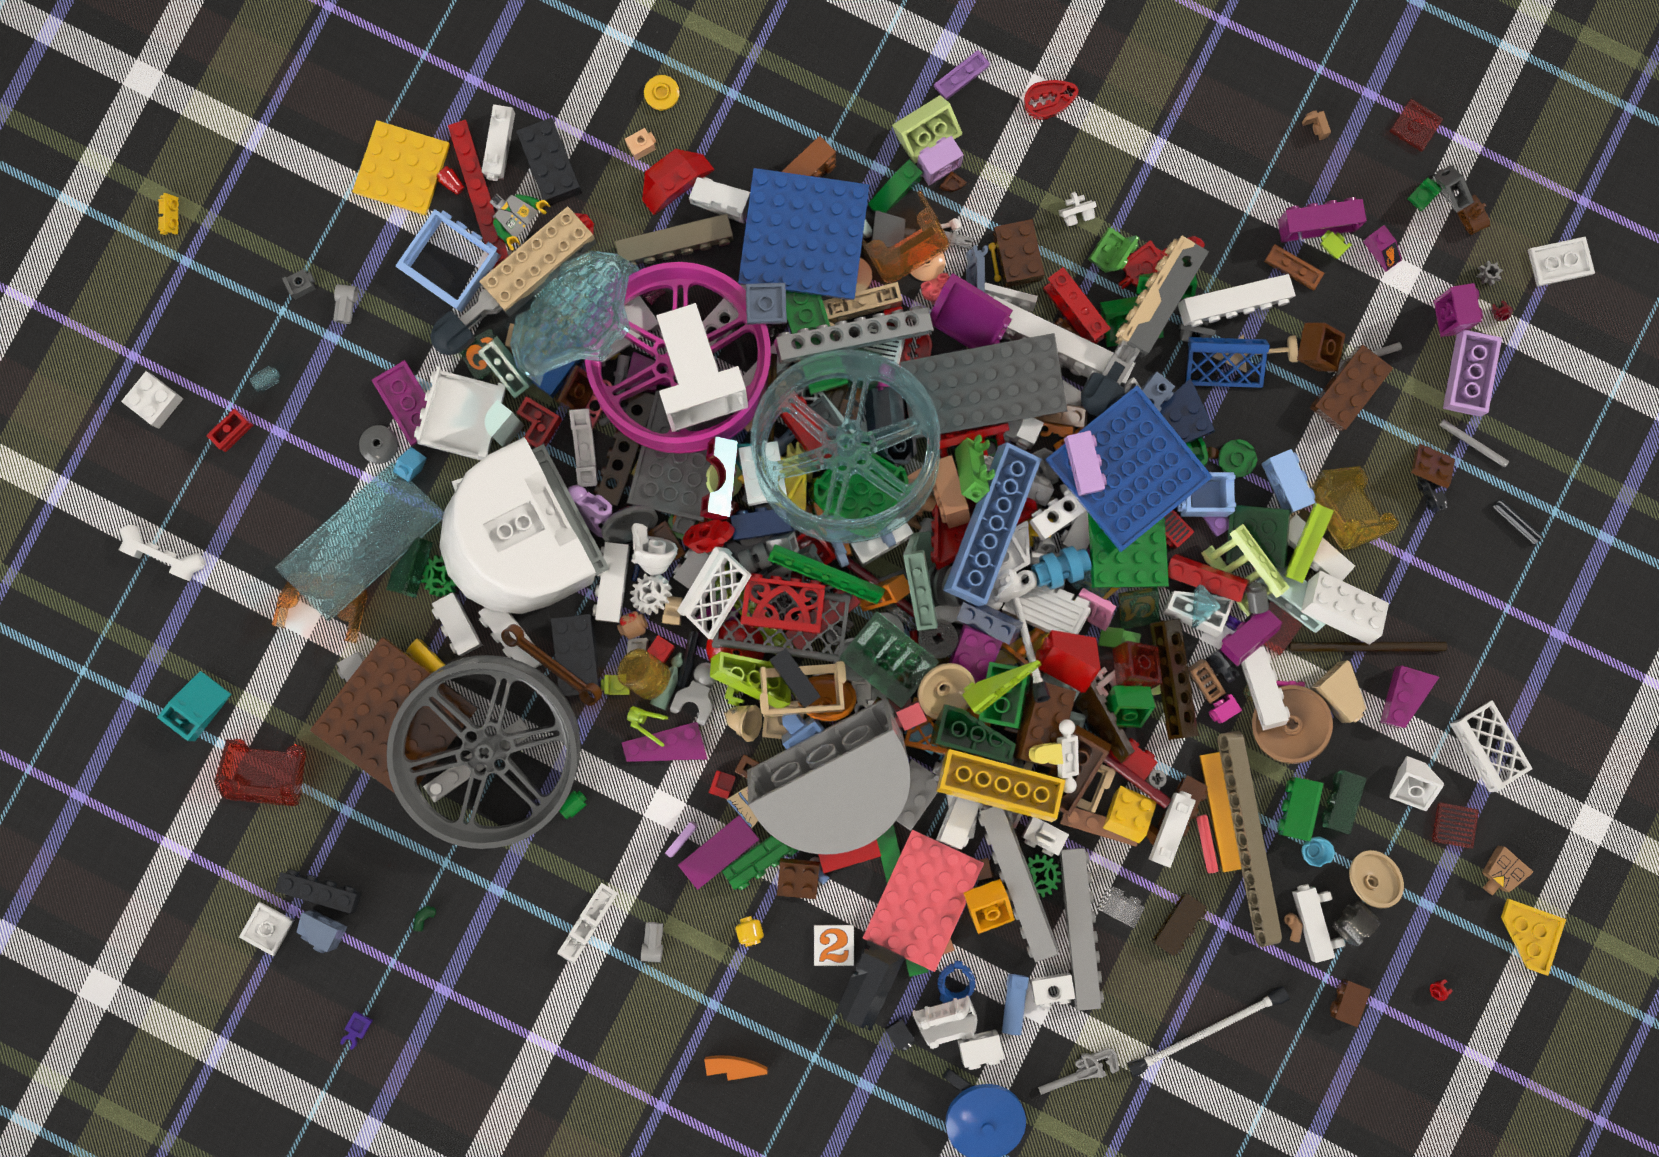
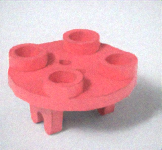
M941 273L937 278L921 284L922 296L924 299L931 301L932 305L935 304L944 284L949 279L948 273Z

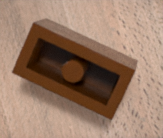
M1343 979L1337 987L1336 992L1338 995L1336 1001H1333L1331 1004L1330 1016L1358 1027L1371 989Z

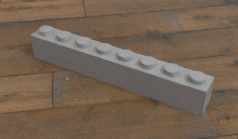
M993 806L982 808L979 811L978 819L981 826L986 828V841L988 845L993 847L992 857L995 864L999 863L1001 869L999 875L1003 883L1006 882L1008 888L1006 893L1009 901H1013L1015 906L1013 909L1016 920L1021 922L1020 932L1023 939L1026 938L1028 941L1027 951L1030 958L1034 957L1035 962L1058 955L1057 943L1007 810Z
M1083 847L1062 849L1060 852L1071 973L1075 994L1074 1002L1077 1011L1101 1009V1003H1104L1103 991L1099 990V983H1102L1101 971H1097V963H1100L1099 951H1095V943H1098L1097 932L1093 931V923H1096L1095 912L1091 911V903H1094L1093 892L1089 891V883H1092L1091 872H1087V864L1090 863L1089 852H1085Z

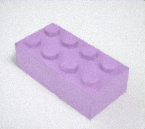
M1463 330L1456 335L1443 409L1480 417L1489 412L1502 337Z

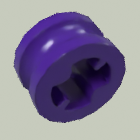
M1228 615L1225 626L1236 632V628L1242 622Z

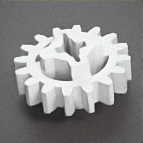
M644 574L643 580L638 578L639 583L632 585L635 590L630 591V594L634 596L630 599L634 603L633 607L642 614L646 612L648 615H651L652 611L657 614L659 608L664 610L663 604H669L667 597L672 596L669 592L672 589L668 584L669 581L660 574L650 575V577Z

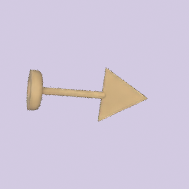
M1244 334L1238 339H1244ZM1296 336L1288 337L1287 347L1269 349L1267 354L1287 352L1289 361L1297 362L1298 346ZM1221 353L1212 356L1220 361L1224 358ZM1235 353L1229 359L1236 365L1244 357L1239 353ZM1228 360L1225 362L1226 364L1232 366ZM1245 362L1238 369L1247 373Z

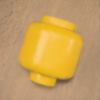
M751 916L740 919L741 923L735 927L739 943L745 944L746 947L761 943L760 940L764 937L760 921L758 919L752 920Z

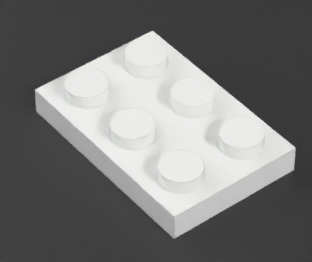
M774 441L739 448L748 505L752 506L788 499L778 442Z

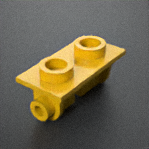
M163 193L160 199H158L159 214H163V217L158 219V230L162 235H167L168 232L178 235V197Z

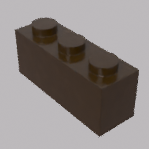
M1183 892L1151 942L1174 957L1176 954L1179 955L1185 946L1183 943L1186 938H1190L1195 932L1196 928L1194 926L1197 921H1201L1206 915L1205 909L1207 906Z

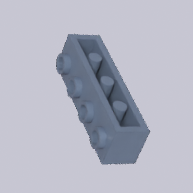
M1155 372L1142 386L1141 390L1160 412L1162 409L1160 405L1163 401L1167 402L1174 394L1172 390L1175 386L1161 374Z

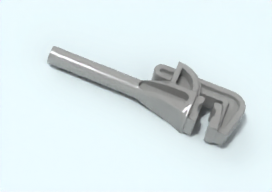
M1105 1048L1092 1054L1082 1053V1058L1075 1061V1065L1079 1068L1077 1072L1038 1087L1041 1095L1078 1080L1107 1076L1102 1069L1103 1065L1100 1061L1102 1059H1105V1062L1109 1065L1111 1073L1119 1071L1117 1053L1112 1048Z

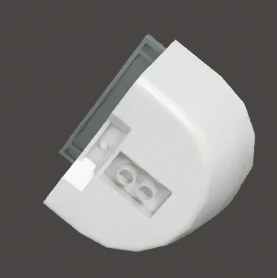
M525 437L487 455L468 470L444 511L439 547L447 574L467 598L491 611L523 614L550 606L593 584L595 576L609 570L603 555L544 444L531 450Z

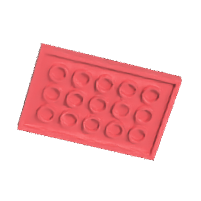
M912 829L864 933L863 939L867 941L869 939L935 972L966 905L963 893L973 889L984 862Z

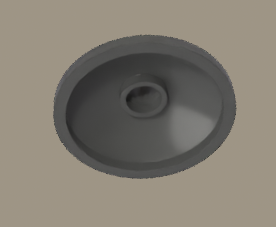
M644 505L627 506L619 509L605 521L601 529L602 537L609 543L621 544L633 541L632 525L634 523L643 524L647 527L648 532L657 524V513L653 508Z

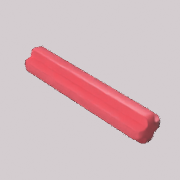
M1200 815L1196 819L1207 872L1216 873L1218 872V865L1208 816Z

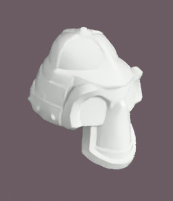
M634 523L631 527L634 549L631 562L638 563L649 575L663 574L677 555L678 548L676 544L661 537L647 536V527L643 524Z

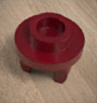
M1501 301V308H1497L1493 304L1491 312L1494 314L1496 321H1506L1511 317L1513 309L1511 306H1507L1505 301Z

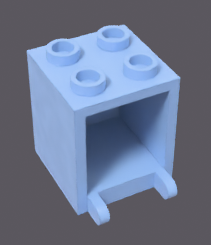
M1209 472L1213 478L1192 494V507L1191 495L1177 506L1180 517H1227L1235 512L1234 472Z

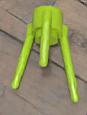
M632 706L627 716V720L631 722L630 726L638 729L655 743L664 747V743L639 724H644L647 716L667 720L668 716Z

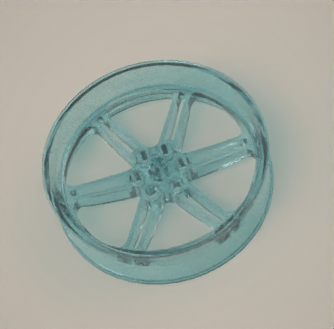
M836 350L803 359L788 368L774 380L756 408L751 428V451L758 483L764 497L776 514L791 527L805 535L835 543L865 542L887 535L908 522L921 509L930 496L937 479L940 463V425L932 399L924 386L908 370L898 363L874 353L858 350ZM846 378L853 382L842 425L837 427L831 425L796 396L797 392L810 384L826 379ZM874 380L893 388L906 400L914 413L911 418L868 432L861 430L867 388L870 382ZM863 381L857 419L852 420L850 418L858 382ZM790 403H793L795 406H797L804 414H806L811 420H813L817 425H819L823 429L822 432L819 429H817L812 423H810L803 415H801L793 406H791ZM784 412L790 413L809 433L822 443V446L779 461H770L766 457V445L771 428L778 416ZM849 429L855 431L853 434L846 433ZM918 434H923L927 439V451L922 469L911 484H904L871 457L875 452L891 447ZM832 435L836 436V439L828 440L827 437ZM864 441L870 443L868 446L861 445V443ZM825 454L833 455L831 458L828 459L823 457ZM862 459L865 460L866 463L861 465L858 464L857 461ZM840 466L847 467L844 471L838 470ZM823 469L832 470L824 512L816 516L799 508L783 492L779 486V480ZM873 469L874 471H876L884 479H886L888 482H890L892 485H894L904 493H900L894 488H892L882 479L873 474L870 470ZM854 474H860L898 501L895 506L873 516L857 519H846L840 516L849 480ZM837 480L843 481L834 516L830 517Z

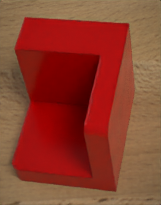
M717 770L709 793L728 799L736 777Z

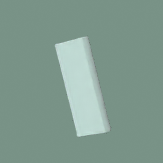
M498 400L491 406L485 416L487 432L502 447L509 445L525 426L512 411Z
M1287 566L1286 568H1276L1290 588L1277 598L1271 593L1267 596L1268 599L1316 633L1325 623L1301 612L1308 582L1304 580L1301 583L1285 577L1284 573ZM1259 577L1255 581L1260 582L1261 584H1264L1267 587V584L1261 577Z

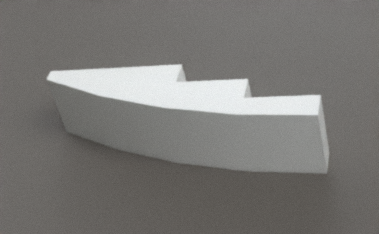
M603 883L600 884L559 949L558 955L573 964L576 962L618 894L616 891Z

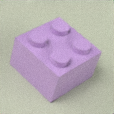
M952 136L948 138L943 137L936 142L935 146L931 148L926 147L920 151L917 167L923 172L922 176L927 184L931 185L951 171L961 167L964 155Z

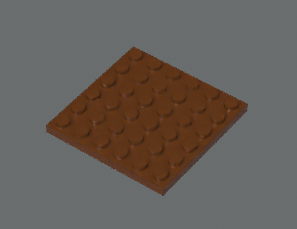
M382 637L310 731L394 792L387 768L389 732L403 702L431 672L385 637ZM445 682L439 685V693L470 719L478 707ZM431 697V700L445 711L461 728L465 726L438 700ZM423 706L417 711L410 724L405 742V755L409 760H418L445 751L457 734L429 706ZM437 760L414 766L412 770L415 771L433 766ZM426 774L417 776V786L423 780Z

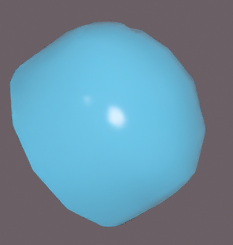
M1312 837L1311 842H1304L1301 850L1303 859L1309 865L1318 867L1331 863L1335 855L1334 846L1322 837Z

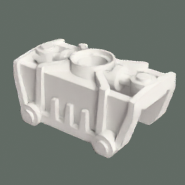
M969 996L958 1000L954 998L951 1002L933 1007L925 1006L924 1009L919 1011L913 1010V1016L919 1030L931 1049L937 1048L939 1044L964 1037L966 1039L974 1037L977 1015Z

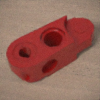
M719 519L696 524L685 532L683 544L697 554L713 551L715 547L722 548L724 542H727L734 534L735 528L729 522H722Z

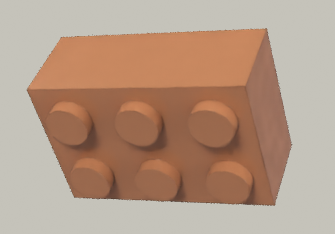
M952 455L929 462L930 469L927 472L942 522H947L949 529L969 523L971 519L965 496L961 494L960 481Z

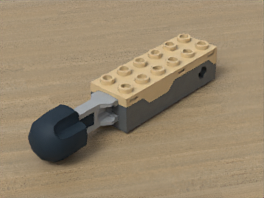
M567 206L479 281L484 290L479 294L478 303L460 318L455 313L448 312L435 323L430 335L433 347L441 354H458L474 342L475 337L470 329L485 316L497 314L502 309L509 317L512 316L596 244L593 221L586 214L573 213Z
M1181 236L1178 240L1174 239L1165 250L1167 256L1164 255L1155 267L1157 273L1154 272L1145 284L1148 288L1144 289L1135 301L1138 305L1134 306L1125 318L1128 322L1124 323L1115 335L1118 337L1115 342L1119 344L1102 374L1098 372L1092 373L1083 387L1081 402L1084 409L1090 414L1098 417L1125 395V390L1120 385L1136 357L1143 358L1150 352L1209 251L1204 249L1205 244L1200 238Z

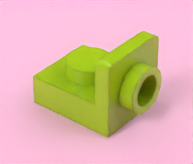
M605 675V679H601V690L604 691L605 695H630V675Z
M728 686L724 697L728 700V704L739 706L740 703L744 704L745 700L734 697L735 693L739 694V691Z

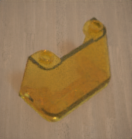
M1361 466L1322 470L1312 487L1315 494V503L1334 510L1327 529L1342 550L1354 549L1391 533L1399 524L1397 518L1390 512L1380 516L1363 490L1367 485L1368 478Z

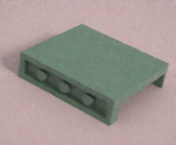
M931 531L913 533L903 554L917 631L938 627L935 606L939 605H934L928 574L930 567L935 564L931 561V551H934L931 544Z

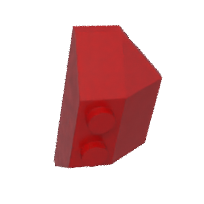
M674 149L645 171L642 201L651 213L656 215L693 187L697 177L703 179V177L713 172L714 168L703 154Z

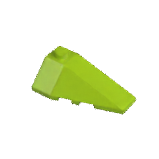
M1036 660L979 681L976 684L972 682L964 688L965 693L962 696L974 713L981 714L1042 664Z

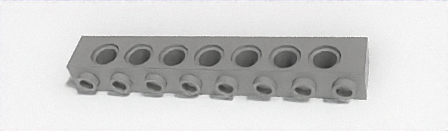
M915 306L910 308V311L903 312V309L893 311L890 315L879 313L873 315V318L870 319L859 317L854 319V322L840 321L835 323V326L830 327L827 324L820 325L815 330L810 331L808 328L798 330L795 334L784 332L778 334L774 343L779 364L928 335L933 331L928 307ZM905 319L913 320L914 326H908ZM886 323H893L896 329H888ZM869 326L875 327L876 330H877V333H876V334L870 333V332L868 331V327H869ZM849 330H855L858 333V337H851ZM830 334L838 335L839 341H832ZM811 338H818L820 345L812 344ZM797 341L801 344V348L795 349L791 343Z

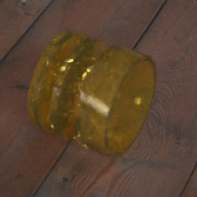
M637 648L631 650L623 657L617 669V677L622 685L643 699L650 700L658 697L666 689L670 680V670L666 664L644 649Z

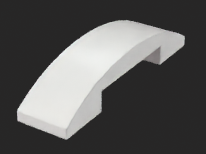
M589 408L569 410L578 485L581 487L596 486L598 483Z

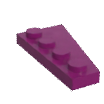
M697 722L652 734L664 743V747H661L647 736L622 742L627 762L708 759Z

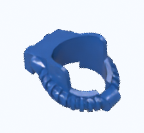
M954 960V964L947 965L939 974L938 989L941 993L940 1001L942 1004L951 1002L954 998H957V1000L966 996L970 998L973 994L972 992H974L976 984L974 974L969 967L963 965V961ZM954 969H962V973L969 980L965 990L959 993L951 992L945 986V978L948 974L954 972Z

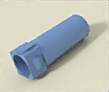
M1008 974L1002 1033L1010 1035L1022 1034L1029 977Z

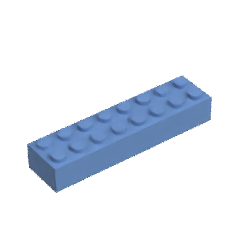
M1008 442L998 446L989 472L992 469L995 470V477L988 480L990 491L976 503L943 591L976 606L987 604L1042 460L1041 458Z

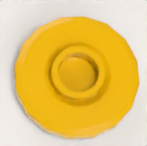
M657 75L646 83L644 97L648 105L653 109L668 110L678 102L680 95L679 87L671 77Z

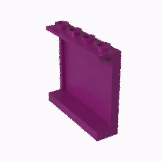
M952 273L944 284L930 312V318L933 327L972 349L998 344L1006 332L1005 329H1007L1012 321L1010 315L1013 310Z

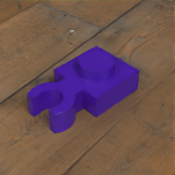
M355 1011L344 1029L349 1034L341 1039L340 1044H345L346 1040L349 1039L352 1042L349 1049H354L357 1045V1037L360 1039L364 1038L373 1020Z

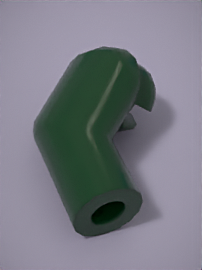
M424 906L417 911L413 930L423 931L424 920L429 917L433 918L436 915V909Z

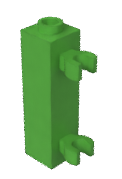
M981 435L976 436L974 441L967 437L955 449L961 494L976 503L990 491L988 480L995 477L994 469L987 473L983 451L990 447V442L987 439L984 443H980L982 441Z

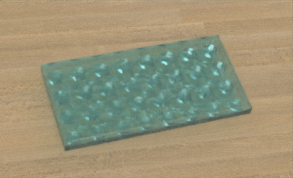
M393 463L275 567L328 622L443 519L444 512L412 481L407 482L393 472L395 467Z

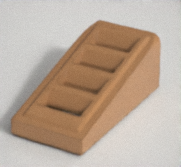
M1200 659L1188 667L1190 677L1208 703H1212L1226 693L1206 660ZM1207 674L1208 676L1201 681L1200 678ZM1210 681L1213 682L1212 684H1210V685L1207 686L1206 688L1204 687V685H1206V684L1209 683ZM1216 687L1217 690L1209 695L1208 692Z

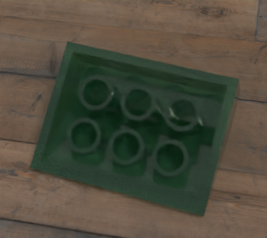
M877 611L838 658L900 709L918 689L924 676L939 662Z

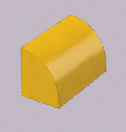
M417 638L406 650V653L431 673L445 666L440 658L421 639Z

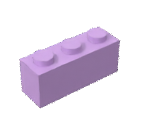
M1086 431L1064 438L1078 496L1103 491L1107 482L1104 473L1101 474L1100 466H1102L1100 455L1096 454L1095 447L1097 442L1095 436L1091 435V431Z

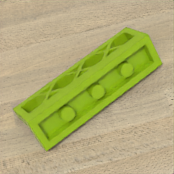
M1314 503L1284 573L1285 577L1301 583L1304 582L1334 510Z

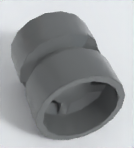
M763 542L754 545L752 550L747 548L737 552L741 565L750 574L756 573L758 568L763 570L773 566L772 562L767 560L769 554ZM755 554L759 557L760 562L758 563L754 559L753 555Z

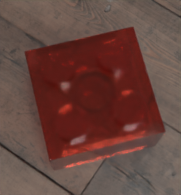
M1125 641L1112 649L1116 685L1143 686L1153 689L1162 684L1158 647Z

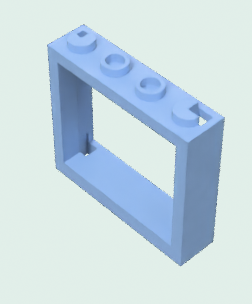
M434 209L396 264V267L452 307L463 312L480 287L481 283L479 281L492 270L501 255L496 252L498 248L487 242V244L481 242L482 237L474 231L471 234L466 231L467 227L459 221L456 223L451 221V215L445 211L440 213ZM441 222H444L489 254L458 300L411 268Z

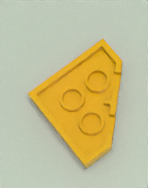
M1507 899L1501 918L1526 968L1548 976L1566 919Z

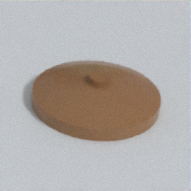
M1297 685L1278 687L1283 691L1284 699L1282 701L1284 707L1287 706L1289 709L1290 718H1288L1289 720L1286 725L1263 730L1255 708L1252 718L1255 740L1265 754L1279 762L1299 764L1310 761L1323 752L1331 739L1333 731L1331 711L1324 699L1309 688Z

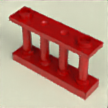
M1062 267L1048 278L1050 283L1043 290L1080 337L1098 344L1105 338L1104 334L1111 328L1065 268Z
M1008 422L935 435L929 437L933 450L939 451L940 457L944 458L948 456V447L953 445L959 446L967 437L974 440L976 436L981 435L982 441L980 443H984L987 436L994 435L996 436L998 446L1004 444L1003 434L1009 431ZM987 450L983 451L985 456H988Z

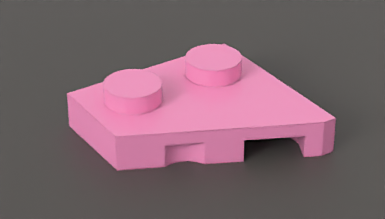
M1083 588L1079 596L1091 602L1089 606L1091 612L1087 617L1088 622L1106 631L1116 606L1109 600L1103 599Z

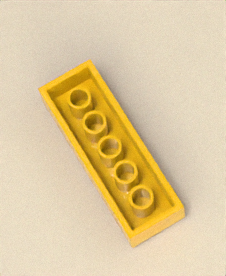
M949 749L944 756L936 791L1053 822L1058 817L1065 780Z

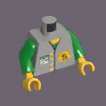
M496 194L490 200V203L498 209L492 216L497 236L508 244L510 250L514 251L512 244L518 243L520 246L517 238L539 211L545 215L547 212L542 208L544 206L550 207V205L545 200L540 201L527 195H510L505 201Z

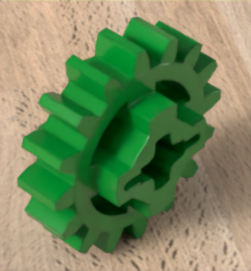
M434 555V560L428 559L429 565H423L426 569L425 572H421V575L425 576L421 580L422 583H426L424 589L430 590L429 594L438 597L447 596L450 592L455 593V586L457 585L447 574L445 565L440 566V564L444 563L442 555Z
M1035 854V859L1033 860L1027 857L1029 861L1027 865L1035 887H1038L1040 884L1047 885L1043 889H1036L1043 898L1045 897V892L1051 895L1052 888L1058 889L1055 883L1061 882L1057 878V875H1060L1061 872L1056 871V868L1059 866L1058 864L1052 865V858L1047 861L1046 855L1043 854L1041 859H1039L1038 854ZM1035 863H1044L1041 867L1035 868L1032 866ZM1050 868L1052 870L1053 875L1052 880L1049 879L1048 875ZM1043 871L1042 875L1044 878L1036 881V872L1041 873Z

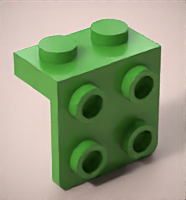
M1109 227L1088 260L1105 273L1123 269L1128 262L1127 257L1129 254L1133 253L1138 247L1139 237L1135 235L1125 238Z

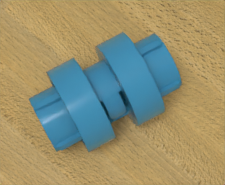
M1073 546L1060 549L1058 557L1052 552L1039 557V563L1031 566V570L1037 577V586L1047 585L1050 590L1063 586L1064 579H1067L1070 583L1083 580L1084 573L1092 569L1087 551L1084 548L1076 550Z

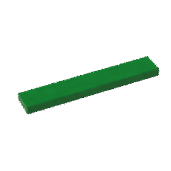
M776 544L767 559L874 604H878L884 595L885 589Z

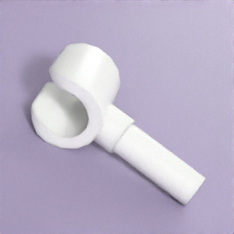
M956 218L945 224L934 225L935 230L936 228L944 229L951 227L952 231L956 232L962 229L960 221Z

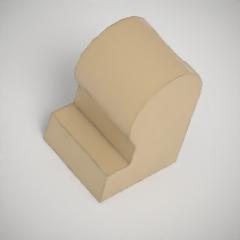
M667 597L669 604L665 603L662 623L681 626L682 615L677 612V609L682 603L683 598Z

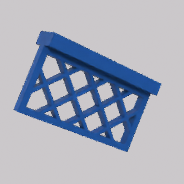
M1189 337L1185 383L1191 378V373L1198 369L1203 376L1198 380H1192L1194 386L1263 388L1266 358L1270 346L1266 339ZM1193 352H1202L1205 357L1196 364L1193 360ZM1215 353H1221L1224 358L1215 364L1210 357ZM1235 353H1239L1244 358L1235 365L1229 358ZM1254 354H1262L1261 361L1254 366L1249 358ZM1209 360L1214 367L1205 373L1200 366ZM1228 360L1233 368L1224 374L1219 367ZM1247 361L1253 368L1243 374L1238 368ZM1217 369L1222 374V377L1217 381H1212L1208 376ZM1237 370L1242 377L1237 381H1230L1228 376ZM1256 371L1259 374V382H1250L1247 377Z

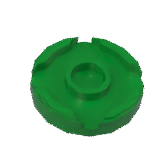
M1241 439L1231 440L1225 443L1219 450L1218 465L1222 472H1234L1235 478L1245 477L1256 466L1257 455L1255 449L1247 441Z

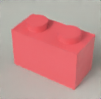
M918 701L898 709L896 712V722L899 728L903 727L905 731L927 721V715L920 707Z

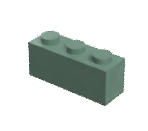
M497 336L478 351L514 398L532 385L531 378Z

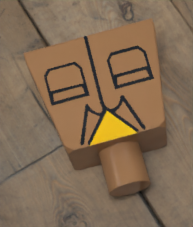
M1497 846L1482 872L1490 879L1483 889L1491 895H1494L1499 888L1502 891L1510 892L1529 877L1533 871L1506 847Z

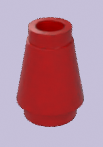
M448 166L444 167L436 175L439 179L438 182L456 195L465 188L453 169H450Z

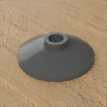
M382 425L372 426L361 435L359 441L360 452L369 462L376 464L388 462L397 452L398 439L395 433L388 427ZM379 440L380 445L375 447L374 442Z

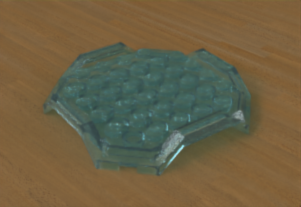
M590 251L562 263L557 278L549 282L533 300L530 310L516 315L510 346L517 369L540 386L544 373L578 359L603 361L612 351L610 348L612 343L617 338L622 340L630 330L624 302L629 275L640 271V269L618 254Z

